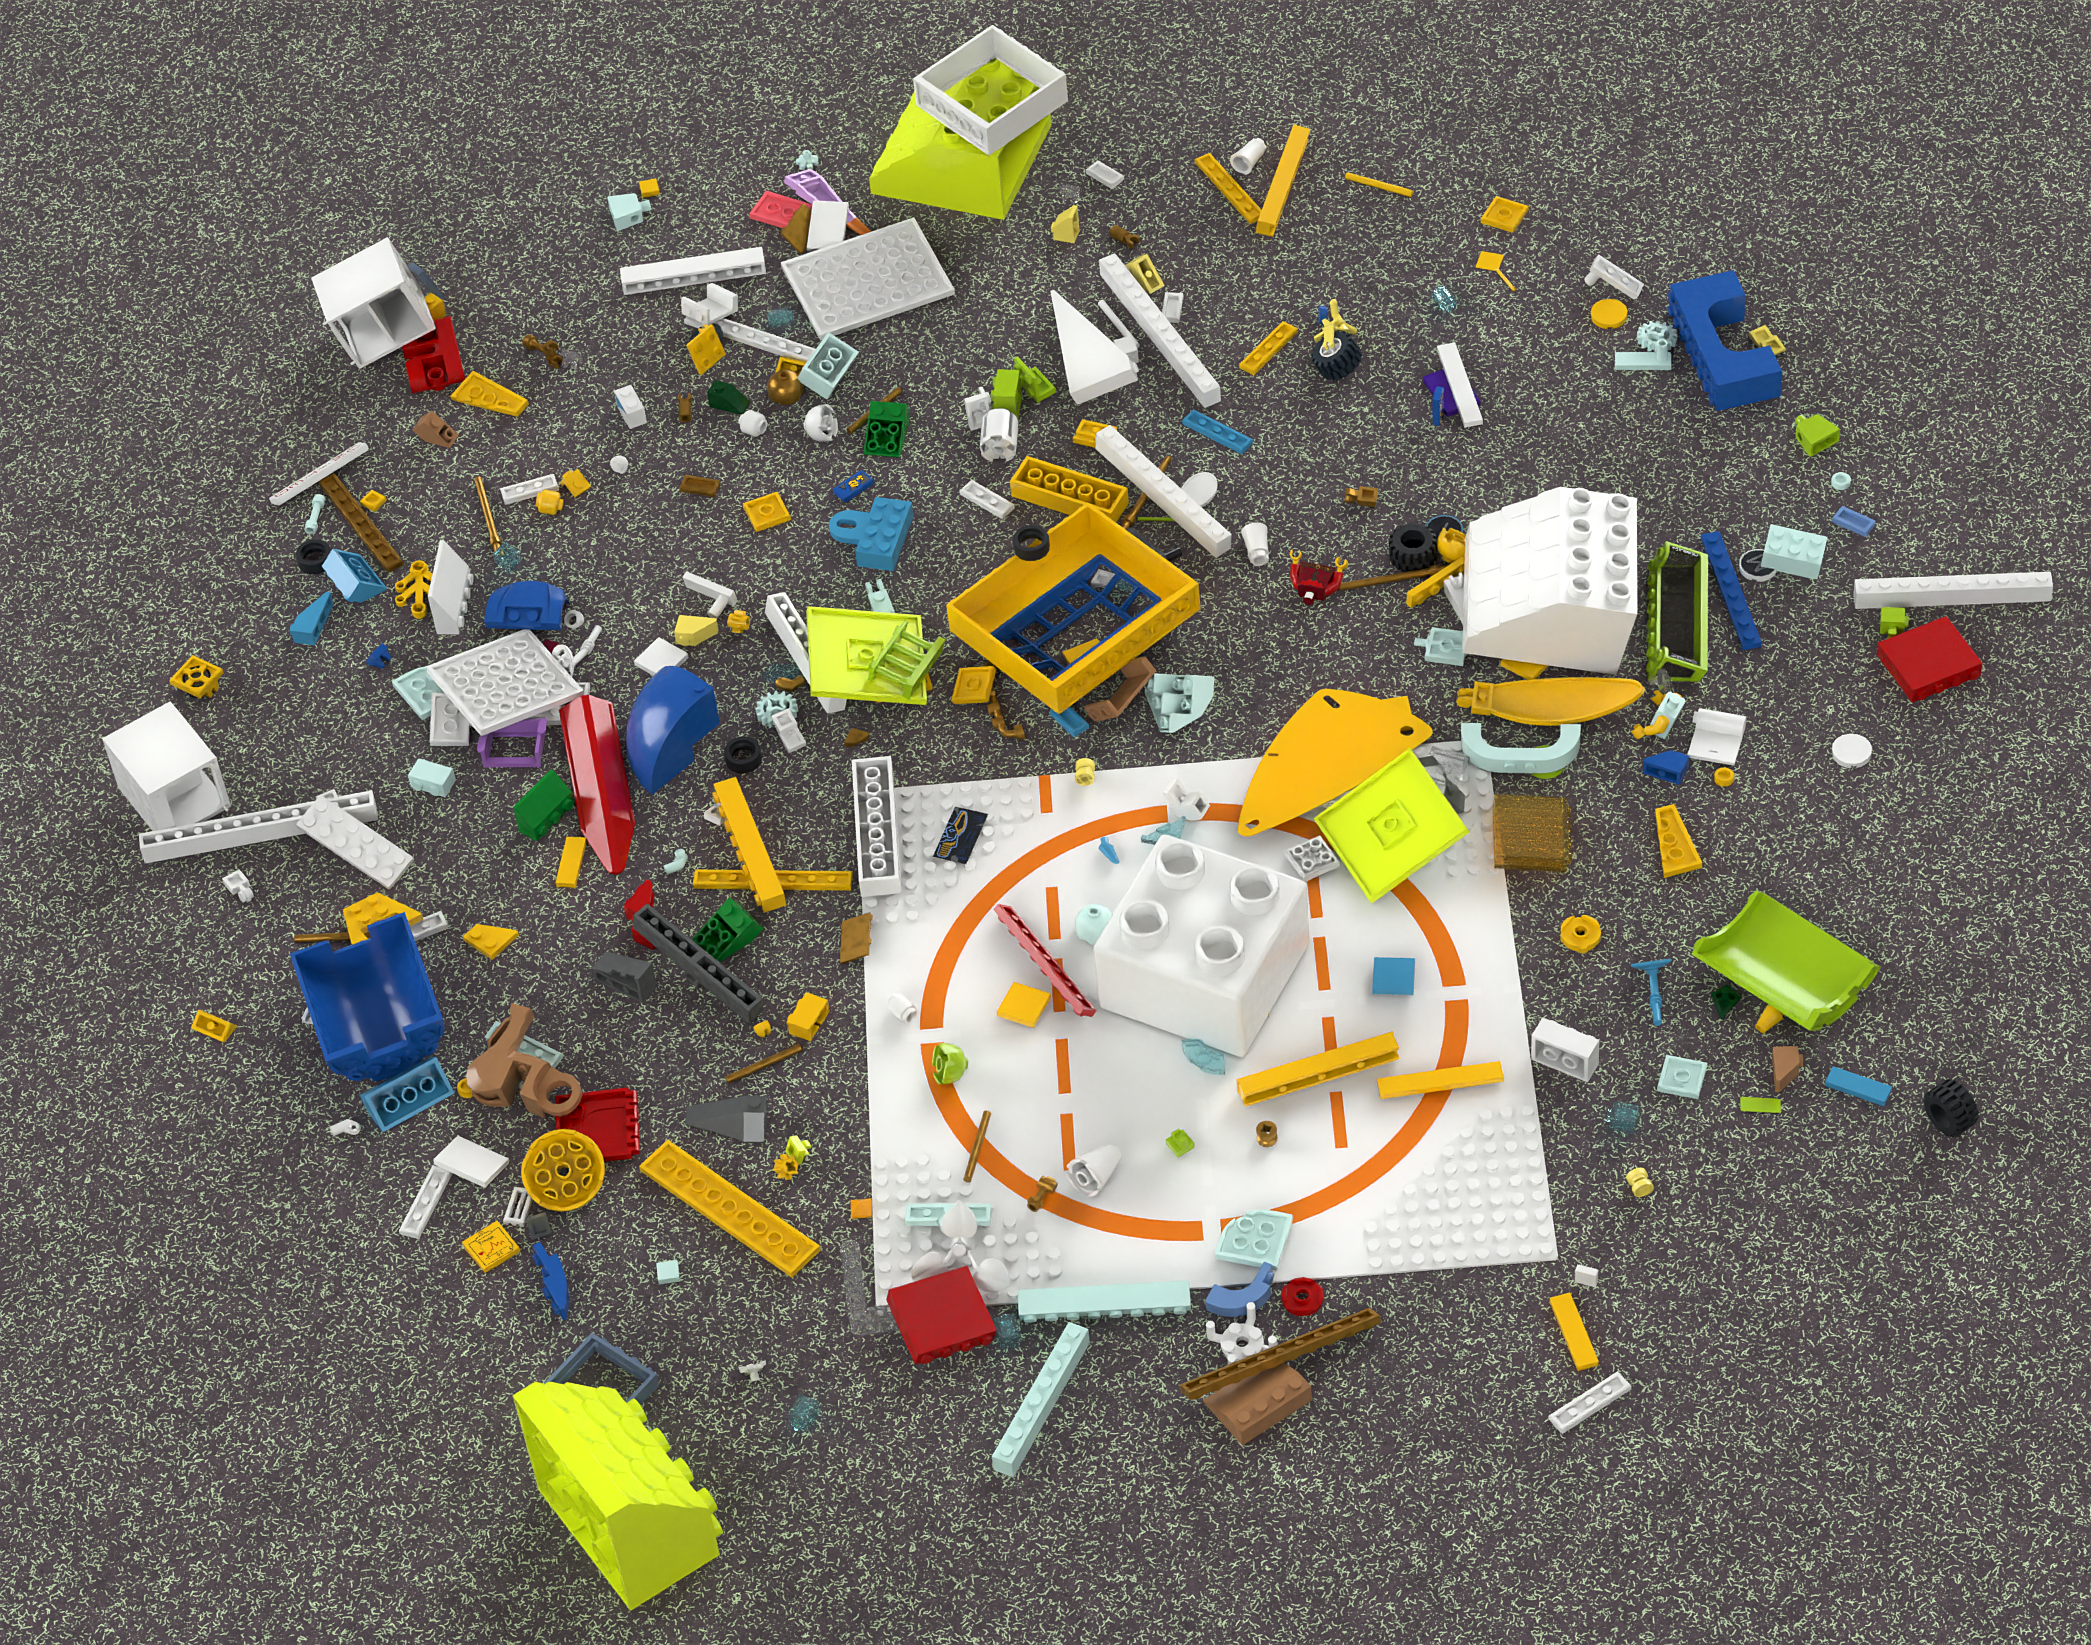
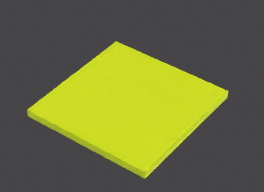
M807 606L811 696L926 705L925 678L910 699L902 696L904 688L901 684L878 673L872 681L868 680L870 673L868 667L871 661H875L893 637V632L897 625L901 626L904 620L908 621L906 632L923 639L921 615ZM903 638L899 642V644L920 654L924 653L922 647ZM893 650L890 654L912 666L919 665V661L896 650ZM886 661L882 666L904 678H910L911 673Z
M1411 748L1313 818L1371 903H1374L1470 833Z

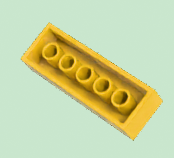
M1026 456L1010 480L1012 497L1068 515L1073 514L1086 503H1090L1114 522H1117L1129 504L1128 488L1029 456Z

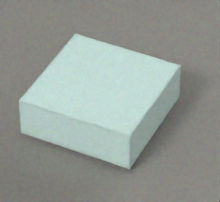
M677 1260L656 1263L659 1284L680 1281Z

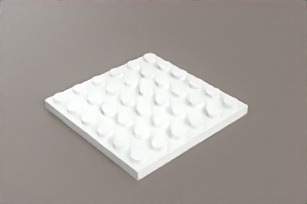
M530 629L518 631L426 666L430 677L481 736L566 704L584 695V690Z

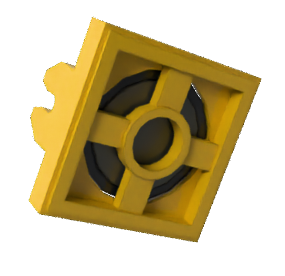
M192 655L169 682L170 685L185 691L190 697L201 699L204 696H208L211 698L213 696L212 691H218L219 684L217 680L224 672L223 669Z

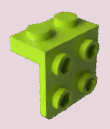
M1018 356L1014 358V370H1020L1021 387L1026 390L1030 398L1033 397L1038 403L1056 393L1055 387L1036 366L1029 369Z

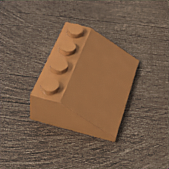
M1283 1362L1275 1368L1261 1371L1256 1376H1249L1236 1384H1229L1204 1399L1203 1402L1243 1446L1312 1400V1390L1310 1384L1299 1372Z

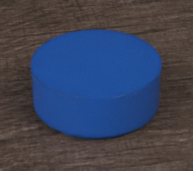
M1318 306V324H1323L1322 320L1327 319V307Z

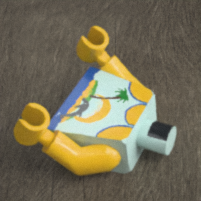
M1655 690L1653 692L1655 696L1650 699L1659 708L1650 726H1645L1643 729L1640 724H1636L1631 733L1637 739L1642 738L1644 735H1657L1665 739L1686 702L1685 699L1678 693L1668 692L1663 695L1659 690Z

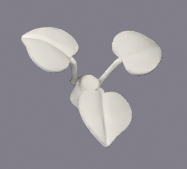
M957 1200L942 1218L941 1227L943 1232L948 1237L953 1238L951 1250L946 1258L942 1261L939 1253H926L918 1259L912 1270L913 1281L922 1280L948 1272L949 1269L944 1264L949 1261L952 1255L956 1257L967 1255L974 1268L978 1270L974 1273L973 1279L979 1289L987 1292H997L1011 1284L1008 1270L1001 1260L992 1257L984 1259L980 1267L976 1264L971 1251L968 1250L969 1243L967 1238L973 1237L976 1233L977 1221L971 1209L961 1200Z

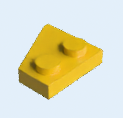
M476 924L463 936V940L493 960L519 934L518 931Z

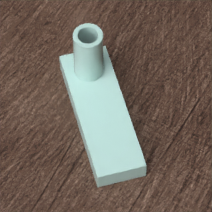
M1665 339L1658 340L1656 353L1615 352V370H1671V352H1668V341Z

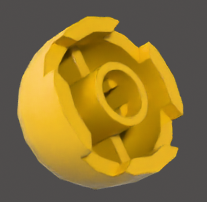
M1445 528L1442 529L1437 540V549L1443 556L1442 559L1444 561L1452 563L1465 555V534L1449 528L1448 531Z

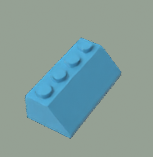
M430 1056L359 1096L380 1130L385 1132L454 1094V1091L437 1058Z

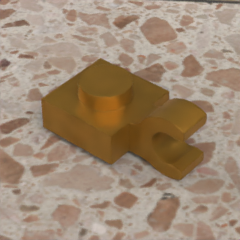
M1360 486L1359 490L1346 488L1344 502L1354 503L1357 501V505L1376 507L1378 488Z

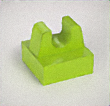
M1178 1128L1171 1133L1169 1138L1165 1139L1166 1145L1177 1158L1195 1148V1143L1183 1129L1180 1130Z

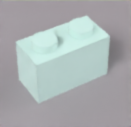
M422 759L417 760L408 774L410 786L413 789L426 791L434 796L446 797L456 781L453 768Z

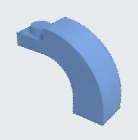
M1264 1261L1254 1281L1244 1289L1228 1290L1214 1284L1205 1300L1206 1310L1221 1316L1238 1317L1247 1315V1304L1249 1302L1255 1304V1310L1261 1308L1272 1295L1270 1285L1275 1275L1272 1264Z

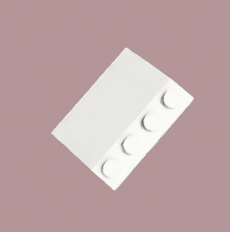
M440 540L428 600L437 634L459 635L461 627H464L463 615L467 613L466 601L470 599L469 586L473 585V574H470L469 566L444 540Z

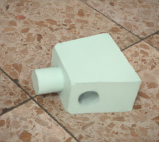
M634 193L607 197L617 231L643 222L642 212L651 210L649 200L639 202L637 195Z

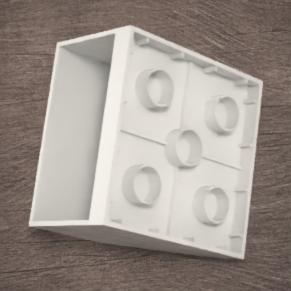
M1558 487L1542 492L1537 497L1502 507L1500 511L1484 515L1478 520L1470 522L1465 537L1463 653L1617 674L1637 616V498L1627 497L1619 493L1593 492L1584 488Z

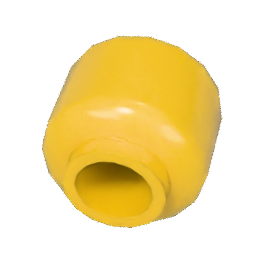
M544 489L541 493L538 492L535 507H538L540 513L556 515L558 510H562L564 500L560 499L561 495L559 492Z

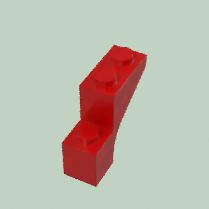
M646 879L637 888L634 895L625 902L624 911L627 919L633 921V915L647 903L653 908L655 894L652 891L653 884L650 880ZM634 926L631 930L635 942L651 950L656 948L638 933Z

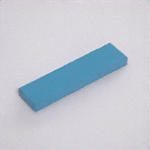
M1194 409L1182 420L1183 425L1240 454H1243L1253 444V439Z

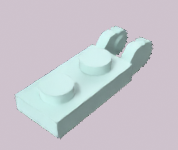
M876 580L877 588L879 589L877 592H873L870 582H866L868 599L873 612L895 613L882 580Z

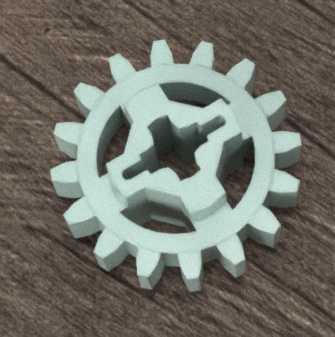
M1649 321V325L1644 323L1643 327H1639L1637 331L1638 344H1642V349L1647 347L1648 351L1654 350L1656 353L1657 341L1665 339L1668 341V350H1671V346L1675 347L1677 342L1676 329H1672V325L1666 326V322L1660 324L1659 321L1656 323Z
M775 691L773 695L768 692V697L761 696V701H757L755 710L758 721H762V725L768 723L769 728L774 725L771 716L787 709V707H789L793 717L797 718L798 706L796 699H792L791 694L785 696V691L781 694Z

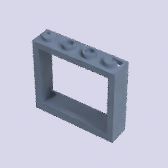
M593 1333L544 1382V1384L546 1382L565 1384L596 1351L644 1382L626 1402L634 1398L641 1405L659 1386L658 1375L652 1371V1368H646L637 1358L629 1357L620 1347L612 1346L604 1337L601 1339Z

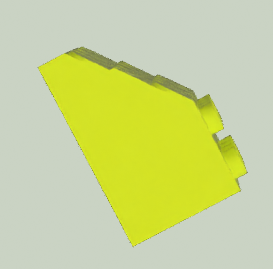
M994 58L944 93L987 123H991L1040 88ZM914 91L911 101L901 115L894 133L886 144L884 152L874 166V170L869 178L871 194L1004 220L1051 127V114L1041 119L991 155H987L916 106Z
M534 1382L513 1395L538 1490L630 1611L720 1555L716 1538L723 1534V1530L713 1515L718 1510L713 1497L706 1488H702L697 1492L693 1489L690 1482L694 1480L690 1468L681 1457L673 1462L666 1454L670 1451L669 1443L658 1428L649 1432L642 1424L647 1421V1417L636 1399L633 1398L625 1402L616 1389L603 1386L593 1388L569 1382L565 1384Z

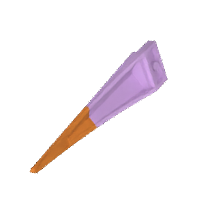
M812 169L785 176L784 183L790 186L791 189L796 190L795 194L812 205L813 201L842 202L825 179ZM848 209L847 227L860 235L872 232Z

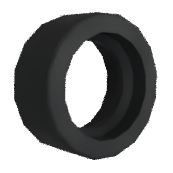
M1027 525L1018 529L1013 535V548L1016 556L1025 561H1036L1045 557L1050 549L1047 531L1037 525ZM1028 539L1042 541L1040 545L1032 548L1020 545Z
M312 539L302 543L296 550V559L300 570L307 574L324 572L325 570L322 565L331 552L329 544L319 539ZM313 552L325 554L317 561L309 562L304 560L308 554Z
M747 736L734 738L724 748L725 763L735 773L744 774L752 772L762 762L760 745L753 738ZM740 750H751L754 752L753 756L746 760L732 758V755Z

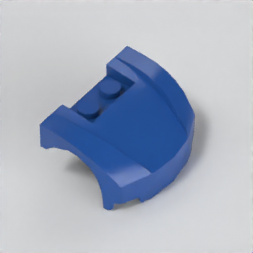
M538 581L514 582L496 589L490 595L486 606L484 623L487 628L562 630L564 601L566 604L570 603L564 590L549 583Z

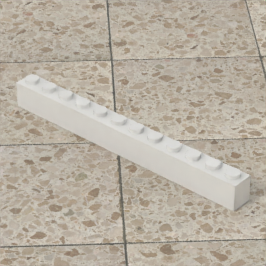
M1114 253L1100 259L1099 266L1102 278L1203 407L1206 408L1220 402L1219 384L1118 256Z
M372 790L328 798L333 804L362 823L378 820L377 807ZM315 801L139 834L140 850L144 862L151 863L306 834L297 828L296 824Z

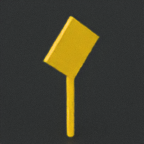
M1481 251L1476 268L1496 271L1510 289L1515 291L1514 286L1499 270L1504 255Z

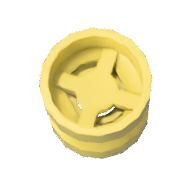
M1088 758L1079 759L1075 767L1076 783L1082 786L1093 784L1095 779V762Z
M1644 1168L1633 1169L1626 1176L1636 1197L1648 1195L1654 1189L1651 1180L1647 1179L1648 1174Z

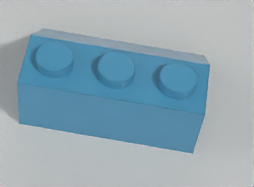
M332 549L322 565L323 569L327 572L326 575L333 580L336 588L344 594V598L349 602L362 603L387 589L360 554Z

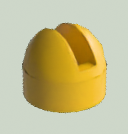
M768 1020L753 1027L755 1033L760 1037H765V1033L768 1036L771 1032Z

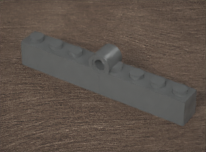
M648 903L633 915L634 929L684 970L686 979L696 987L700 984L748 1024L763 1012L762 997Z

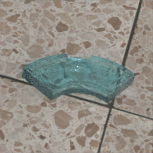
M796 662L786 665L772 663L763 673L762 679L775 682L777 678L781 677L793 680L799 675L802 677L804 675Z
M1202 1039L1181 1040L1183 1052L1190 1063L1195 1064L1204 1072L1225 1075L1224 1054L1210 1051L1204 1045Z

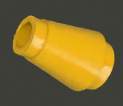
M1767 1005L1755 1028L1764 1034L1780 1022L1784 1014L1771 1005Z

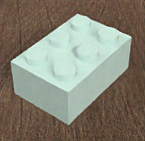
M828 332L802 368L797 379L811 390L828 399L859 352Z
M1771 524L1761 567L1818 579L1827 537Z

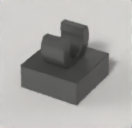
M546 1212L525 1218L532 1240L552 1234Z

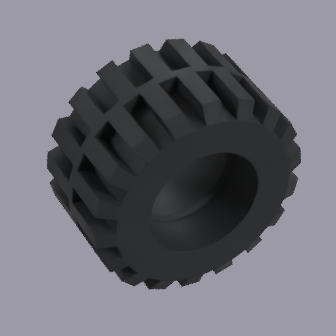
M1407 523L1408 525L1406 526L1403 524L1400 528L1394 529V533H1391L1389 538V559L1391 564L1396 566L1397 570L1402 569V572L1426 569L1434 565V561L1437 559V539L1431 528L1427 529L1426 525L1421 526L1419 523Z
M1946 1079L1924 1095L1923 1104L1927 1116L1934 1126L1945 1135L1957 1137L1978 1122L1979 1111L1976 1102L1968 1090L1955 1080Z

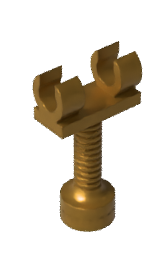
M531 334L523 338V347L529 350L537 349L544 353L547 363L552 365L553 368H559L558 362L564 365L562 357L557 356L555 348L559 350L557 342H553L550 339L542 345L538 342L537 337Z

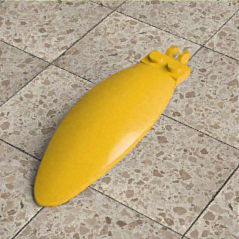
M1544 678L1499 684L1475 681L1474 689L1461 688L1457 691L1459 697L1456 699V703L1459 707L1468 708L1471 706L1472 714L1490 716L1491 713L1514 722L1552 726L1584 722L1613 713L1638 700L1645 692V688L1636 680L1622 678Z

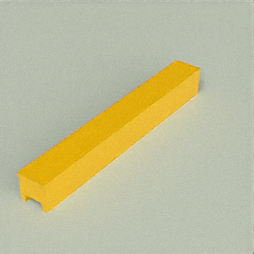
M1293 124L1257 221V234L1274 236L1309 140L1307 139L1310 133L1309 128Z
M1393 1031L1238 1078L1236 1079L1237 1092L1240 1094L1244 1106H1250L1399 1060L1397 1053L1399 1046Z

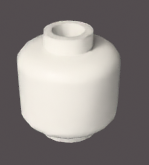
M748 410L739 418L740 429L743 433L757 437L766 431L767 421L763 414Z

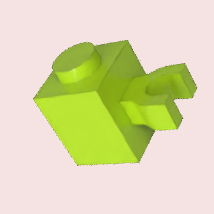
M1881 607L1880 634H1888V638L1896 636V634L1904 633V628H1908L1909 616H1905V608Z

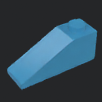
M325 592L296 617L294 624L290 626V635H292L294 643L316 645L334 604L331 592Z

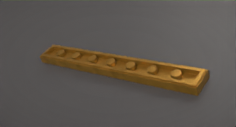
M335 473L318 481L320 487L387 573L404 565L401 558Z

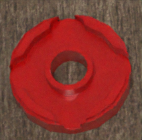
M1294 1278L1282 1289V1305L1293 1315H1311L1317 1312L1323 1304V1288L1311 1278ZM1305 1293L1308 1297L1301 1300L1297 1298V1295Z

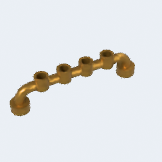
M987 661V662L983 665V666H994V667L996 668V670H999V668L996 667V666H995L993 663H991L990 661ZM992 685L989 697L990 704L987 707L990 716L994 715L995 717L991 719L994 730L998 729L1000 734L1006 738L1017 737L1018 741L1026 739L1021 724L1015 725V730L1006 729Z

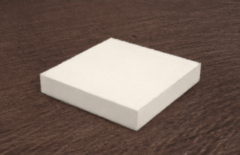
M658 637L634 660V664L649 674L654 675L665 666L679 667L689 657L685 651Z

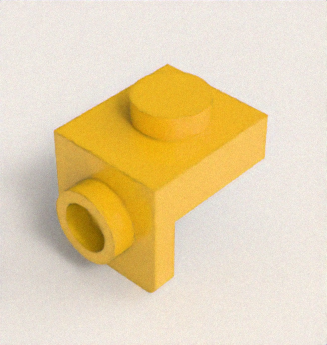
M579 469L573 472L571 470L566 472L562 476L563 479L560 483L561 486L566 485L575 498L591 487Z

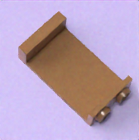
M1145 656L1132 659L1120 669L1127 679L1109 700L1084 706L1091 719L1098 722L1118 717L1156 672V669Z

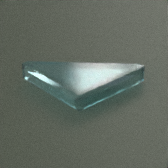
M1182 816L1180 820L1172 824L1167 823L1155 829L1156 831L1153 833L1142 835L1141 842L1155 845L1159 837L1164 834L1180 839L1186 824V817Z

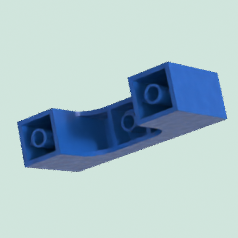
M1734 270L1670 284V292L1668 293V315L1673 317L1674 328L1679 330V338L1681 342L1684 341L1685 351L1687 354H1690L1691 364L1693 367L1696 366L1697 377L1699 380L1702 379L1703 390L1708 392L1709 403L1714 405L1716 411L1781 397L1782 369L1771 346L1743 352L1731 351L1722 345L1714 329L1719 326L1744 321L1746 295Z

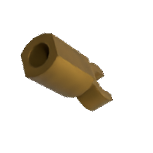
M1114 225L1109 230V236L1123 244L1126 243L1130 249L1134 248L1133 242L1140 243L1138 235H1131L1130 232L1117 225Z
M688 393L686 399H682L681 394H678L680 422L691 421V394Z

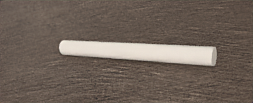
M1100 300L1098 302L1100 308L1124 337H1132L1138 348L1140 344L1106 302Z

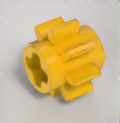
M735 610L734 614H729L727 626L732 628L731 632L740 634L743 633V630H748L750 617L745 616L746 611Z
M781 1154L780 1159L774 1160L775 1165L772 1170L778 1174V1179L785 1178V1180H791L792 1175L798 1174L797 1169L800 1164L794 1160V1155L787 1156V1154Z

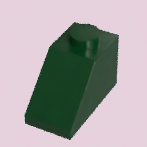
M714 380L707 392L709 407L742 415L750 404V400L730 383Z

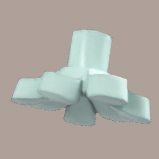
M805 150L803 155L796 159V164L800 165V170H804L806 167L807 169H813V165L817 166L819 164L818 156L812 155L809 150Z

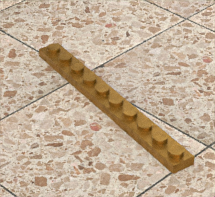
M1367 1308L1180 1384L1181 1393L1189 1400L1199 1399L1207 1393L1219 1391L1222 1387L1236 1384L1249 1376H1256L1261 1371L1275 1368L1283 1362L1295 1360L1298 1356L1315 1352L1318 1348L1332 1345L1342 1338L1352 1337L1357 1332L1371 1329L1374 1325L1381 1323L1380 1315L1371 1308Z

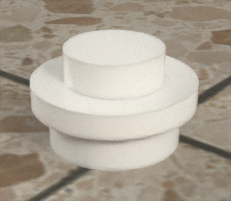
M615 456L611 459L610 465L615 472L623 474L628 468V461L623 456Z

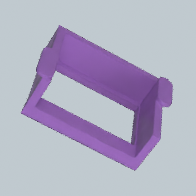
M524 719L481 736L478 739L477 752L481 754L483 767H541L547 719ZM493 737H537L535 757H490Z

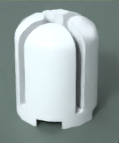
M993 409L982 418L980 450L981 455L986 460L993 461V459H999L1000 457L1009 461L1016 455L1019 422L1017 417L1010 413L1009 410Z

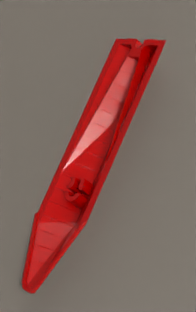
M581 695L559 709L579 824L582 834L607 872L616 875L623 872L626 867L635 827V818L613 703L591 695Z

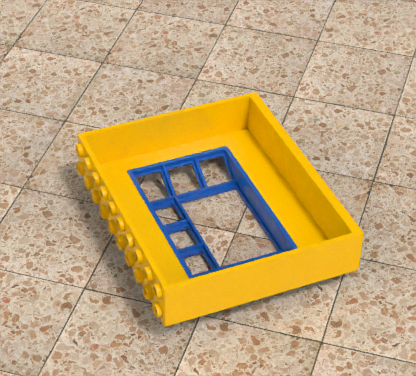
M1086 503L1078 508L1073 514L1064 518L1062 522L1049 529L1047 533L1049 535L1050 549L1045 557L1036 561H1025L1014 555L946 605L949 628L952 633L1058 714L1062 713L1201 609L1198 582L1090 503ZM1036 539L1027 547H1036L1040 545L1042 541ZM1103 564L1113 571L1115 575L1102 592L1099 593L1089 586L1087 582L1098 567ZM1122 578L1135 589L1119 608L1106 597ZM1079 589H1083L1093 599L1077 610L1065 600ZM1140 593L1153 601L1151 605L1133 618L1125 613ZM1099 603L1126 621L1125 624L1065 668L1039 649V647ZM1057 605H1060L1071 615L1054 626L1042 616ZM1034 622H1038L1048 632L1031 643L1020 633ZM1015 638L1024 646L1010 649L1000 641ZM1034 653L1043 661L1029 664L1019 655ZM1052 667L1058 673L1049 679L1038 670Z

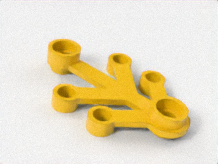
M418 560L413 562L410 567V573L401 581L395 583L396 591L402 593L395 597V603L398 607L405 606L407 599L415 593V603L411 606L412 615L417 619L424 618L427 614L426 605L423 603V591L428 594L430 586L423 582V577L431 581L433 575L429 572L428 565L424 561ZM415 579V583L407 589L406 585Z

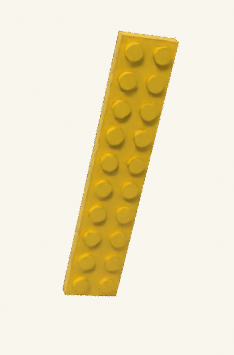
M669 1140L665 1141L639 1166L642 1173L791 1278L821 1251L820 1245Z

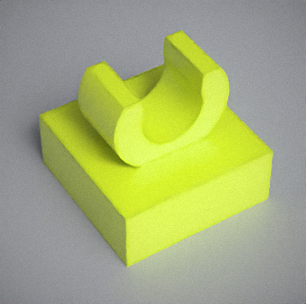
M797 1135L789 1137L785 1152L788 1156L794 1155V1160L802 1164L803 1158L809 1155L807 1149L811 1148L808 1140L800 1141Z

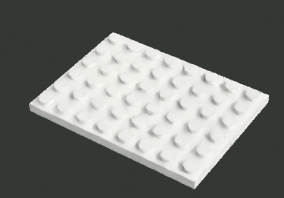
M914 217L781 262V267L820 340H823L828 332L835 336L955 294L951 282Z

